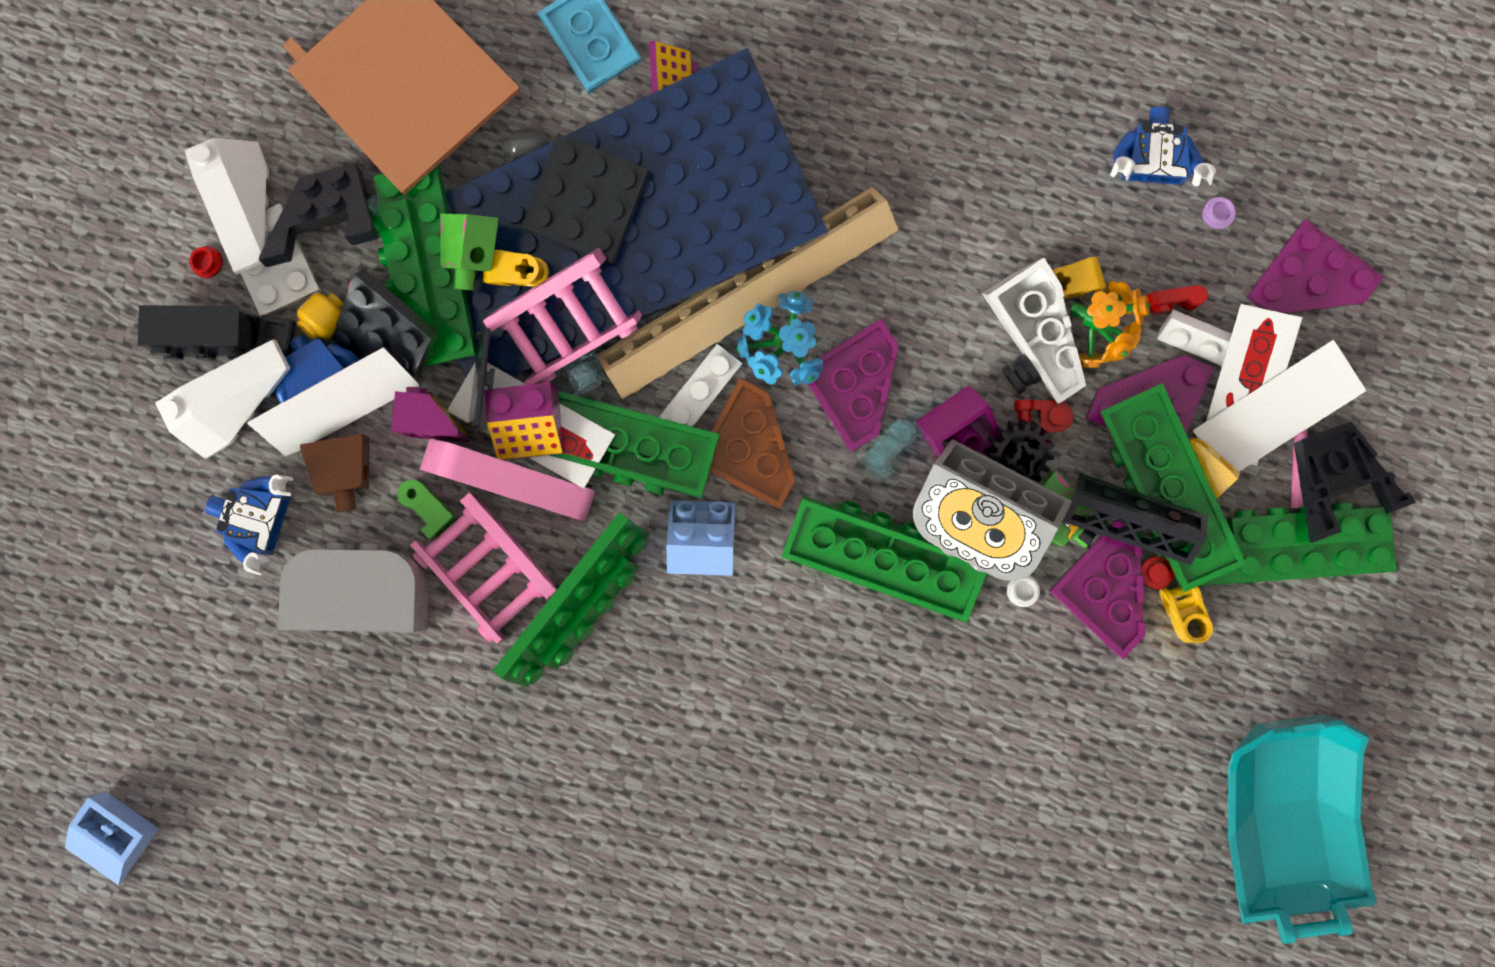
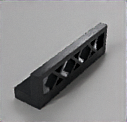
M1079 473L1075 481L1071 499L1072 503L1063 519L1065 523L1189 565L1193 563L1207 537L1208 527L1207 515ZM1077 505L1092 509L1095 515L1083 517L1074 514ZM1119 518L1124 520L1127 526L1115 528L1110 526L1107 520ZM1149 528L1157 531L1159 537L1148 539L1142 537L1139 531ZM1184 540L1192 543L1188 552L1174 548L1171 542Z

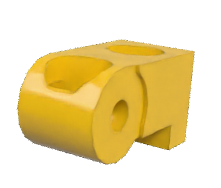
M1199 438L1189 439L1191 446L1217 499L1239 478L1240 472L1207 442Z

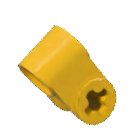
M494 249L492 268L490 272L483 271L482 283L499 286L535 287L548 279L550 272L547 263L543 259L528 254ZM534 267L533 273L526 274L527 268Z
M1098 257L1086 258L1052 270L1059 282L1063 284L1064 300L1077 296L1082 297L1084 293L1093 290L1096 293L1107 288Z
M1180 586L1170 590L1166 588L1159 590L1165 611L1170 616L1179 639L1186 643H1202L1211 637L1213 625L1198 586L1186 592L1182 591ZM1186 595L1184 598L1177 600V598ZM1191 620H1195L1200 627L1196 637H1192L1187 629L1188 623Z

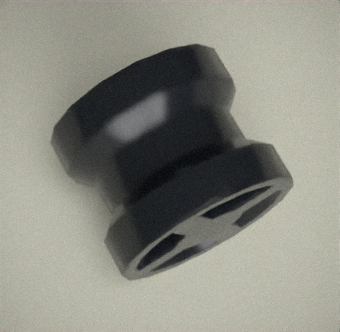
M1025 354L1018 357L1017 363L1014 365H1006L1002 368L1004 375L1019 395L1025 392L1026 387L1031 383L1037 384L1042 381L1038 371Z

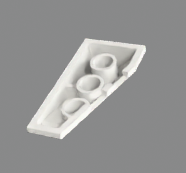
M1041 258L1009 275L982 293L1019 350L1032 362L1043 384L1057 404L1086 386L1078 350L1075 347L1071 331L1070 317L1067 315L1062 285L1045 258Z
M271 340L177 388L155 404L169 432L207 459L234 443L239 436L237 434L245 422H249L256 414L254 412L264 398L272 394L289 372L290 366L277 340Z

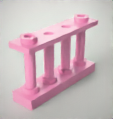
M600 247L495 310L483 320L486 327L491 329V332L498 327H501L503 331L507 330L534 371L525 380V385L548 383L556 377L555 371L619 334L622 339L638 329L636 324L642 317L641 312L638 310L626 316L599 274L602 271L599 266L606 260ZM581 277L585 282L589 281L616 323L600 333L572 291L574 288L572 282ZM553 294L557 298L561 297L588 339L574 349L571 348L545 308L547 303L544 299ZM526 310L530 315H535L561 355L546 365L518 324L520 321L518 315Z
M469 492L460 500L465 509L462 511L463 515L427 547L422 541H414L410 546L416 551L413 554L415 560L424 569L430 567L480 624L477 628L480 634L488 642L494 640L498 644L506 639L500 631L502 627L536 597L540 599L544 596L546 600L550 599L558 587L477 495ZM480 523L487 531L483 535L485 539L447 571L435 556L470 525ZM501 547L509 556L505 559L506 564L469 596L457 580L493 548L497 550ZM522 571L530 580L527 583L528 588L490 620L478 605L514 573L519 574Z

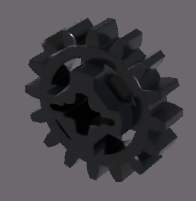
M1020 418L1018 425L1011 420L1007 421V429L1005 430L998 426L996 431L999 435L996 438L988 437L987 440L992 446L991 448L983 449V453L990 459L1030 480L1034 478L1040 482L1042 479L1039 473L1041 471L1049 472L1050 470L1046 465V461L1054 460L1055 457L1048 451L1055 447L1054 443L1048 439L1050 434L1036 422L1032 421L1029 423L1024 418ZM1023 436H1031L1034 438V440H1030L1029 438L1024 439Z

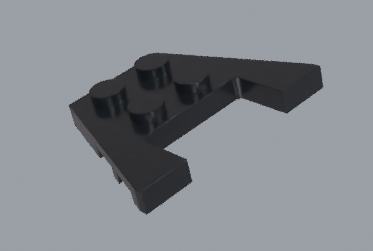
M356 163L298 179L259 255V261L266 268L292 261L296 236L304 232L347 222L345 238L352 246L379 238L378 230L372 220L374 214L369 208L367 201L369 196L363 173Z
M1352 422L1294 443L1310 543L1342 532L1329 504V499L1356 488L1371 484L1386 514L1416 503L1409 492L1404 494L1395 483V474L1392 471L1387 473L1376 460L1377 452Z

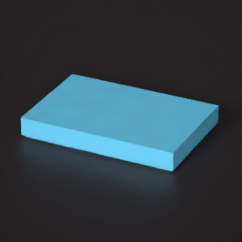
M557 0L537 12L538 17L588 94L642 61L641 56L604 0Z

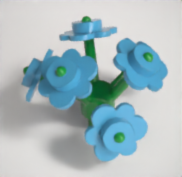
M800 291L779 294L777 298L779 307L790 311L788 325L781 327V329L773 326L770 321L773 316V309L769 306L756 304L753 310L748 311L744 315L743 321L746 326L742 329L743 338L737 339L738 346L736 347L740 357H746L748 366L753 369L755 377L763 379L768 384H775L778 381V377H781L783 374V370L779 367L778 358L784 352H792L800 367L790 373L793 384L803 383L807 385L816 381L824 370L822 359L816 358L810 362L805 361L803 358L807 355L808 348H813L816 345V339L813 337L815 326L811 322L802 323L799 319H796L797 314L813 310V299ZM764 331L775 334L774 339L749 343L748 336L753 340H759L764 335ZM771 346L778 348L773 354L768 353L766 355L764 351L758 350L755 355L751 356V350Z

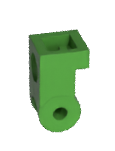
M413 479L406 480L398 488L397 495L400 503L405 507L412 508L427 523L420 530L428 539L435 540L458 519L452 510L423 482Z

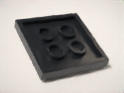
M557 133L522 227L587 254L600 247L606 257L605 261L615 265L651 171Z
M362 269L353 276L336 323V331L331 338L339 346L352 351L359 360L384 347L417 382L439 332L365 269Z

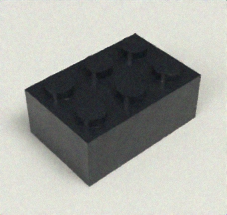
M139 305L138 345L149 349L152 355L163 356L165 360L182 361L184 360V355L196 356L197 360L215 361L217 355L228 356L229 360H233L255 349L260 317L240 306Z

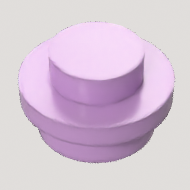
M1224 197L1210 199L1202 210L1204 222L1210 228L1217 230L1228 227L1234 221L1236 215L1233 203Z

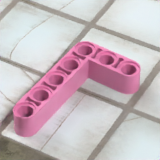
M429 439L420 466V470L584 522L587 520L596 492L586 487L583 489L576 484L435 439Z

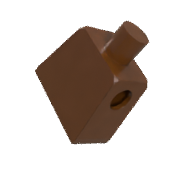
M356 434L300 444V450L316 494L320 496L334 495L337 513L356 510L354 491L369 489V436Z

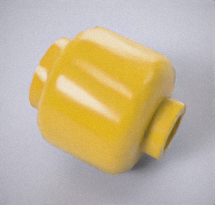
M318 292L314 293L297 310L299 321L296 324L313 340L319 338L329 340L336 331V323L343 302L332 293L328 296Z

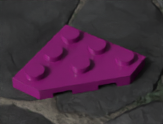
M1305 219L1285 243L1246 298L1262 309L1285 314L1357 305L1367 301L1384 276Z
M882 318L820 356L819 358L823 361L822 366L824 370L816 381L807 384L850 453L877 437L881 428L899 348L898 343Z
M1182 355L1099 388L1085 419L1106 428L1099 411L1163 383L1187 434L1214 367Z
M1114 520L1110 525L1115 528L1124 527L1119 520ZM1100 535L1050 588L1049 592L1120 659H1124L1146 636L1145 622H1143L1144 582L1143 575H1141L1142 548Z

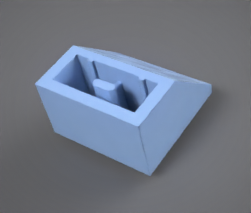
M671 500L666 544L667 573L733 576L735 502Z
M103 792L88 797L69 824L65 848L117 885H120L159 828L108 792Z

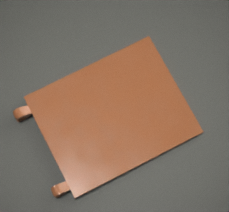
M366 0L307 53L293 38L288 39L283 44V47L296 60L288 69L290 74L403 195L408 193L521 91V88L434 0Z

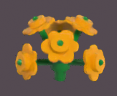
M1111 281L1108 283V289L1105 292L1099 291L1094 293L1091 298L1092 304L1089 307L1076 302L1073 304L1070 314L1083 319V325L1088 327V353H1078L1082 367L1092 369L1100 367L1101 363L1111 360L1113 362L1122 360L1137 346L1141 337L1140 333L1144 316L1149 315L1150 308L1147 296H1141L1140 288L1133 290L1132 293L1126 282L1120 281L1117 283ZM1134 311L1136 321H1133L1130 326L1124 327L1123 331L1115 327L1120 323L1119 317L1131 314ZM1095 330L1110 343L1106 347L1104 354L1095 352ZM1109 332L1115 334L1117 338L1115 339Z

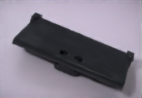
M484 328L482 332H476L475 340L478 341L469 423L465 424V431L470 433L479 431L478 427H480L485 386H488V390L493 389L495 369L490 368V372L486 371L491 329Z

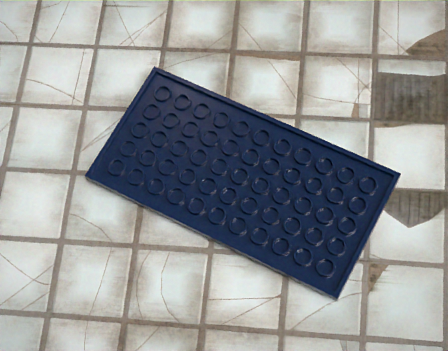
M748 48L565 135L651 171L615 265L604 261L599 266L602 270L599 274L626 316L639 310L642 314L640 320L829 234ZM554 141L446 193L450 214L497 217L498 227L494 249L528 254L543 259L549 267V278L587 255V253L522 227ZM534 267L527 268L526 274L533 273ZM476 271L475 289L466 290L474 334L482 332L484 328H487L483 320L492 312L533 287L482 283L483 271ZM581 277L572 282L574 286L572 289L573 293L599 333L616 324L589 281L585 282ZM553 294L544 299L547 303L545 308L572 349L588 340L561 297L557 298ZM526 310L518 315L520 320L518 322L519 326L545 364L561 356L534 314L530 315ZM498 327L491 332L487 363L514 378L532 370L507 330L503 331L501 327ZM476 356L458 360L465 378L476 362Z

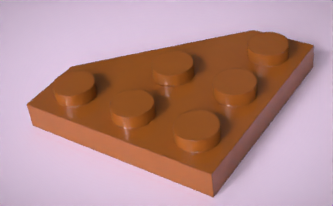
M740 378L711 432L720 434V439L710 473L780 510L795 482L769 393Z

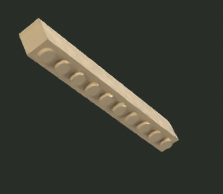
M871 187L822 217L829 234L694 295L596 355L621 398L624 399L630 394L638 392L648 383L666 375L679 364L692 359L697 353L721 341L725 336L738 328L745 326L743 321L744 315L748 311L753 310L756 304L769 306L772 309L779 304L777 300L779 294H787L790 291H803L808 285L823 276L829 275L839 266L851 259L857 258L862 252L897 232L898 227L887 200Z

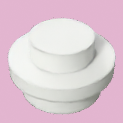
M1030 575L1020 580L1009 581L1007 585V596L1016 606H1031L1039 598V584Z

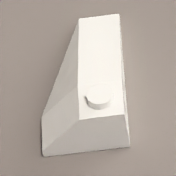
M212 138L184 150L193 179L233 272L237 275L261 265L259 255L267 242L268 227L265 225V209L268 207L269 197L266 195V181L269 180V168L259 142Z

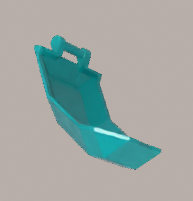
M1324 714L1257 723L1233 751L1228 766V840L1242 924L1275 919L1279 937L1283 944L1295 943L1296 939L1336 933L1339 936L1352 935L1353 928L1346 909L1375 905L1377 898L1371 886L1361 823L1364 751L1370 739L1367 733L1340 719ZM1331 911L1333 920L1292 925L1289 916Z

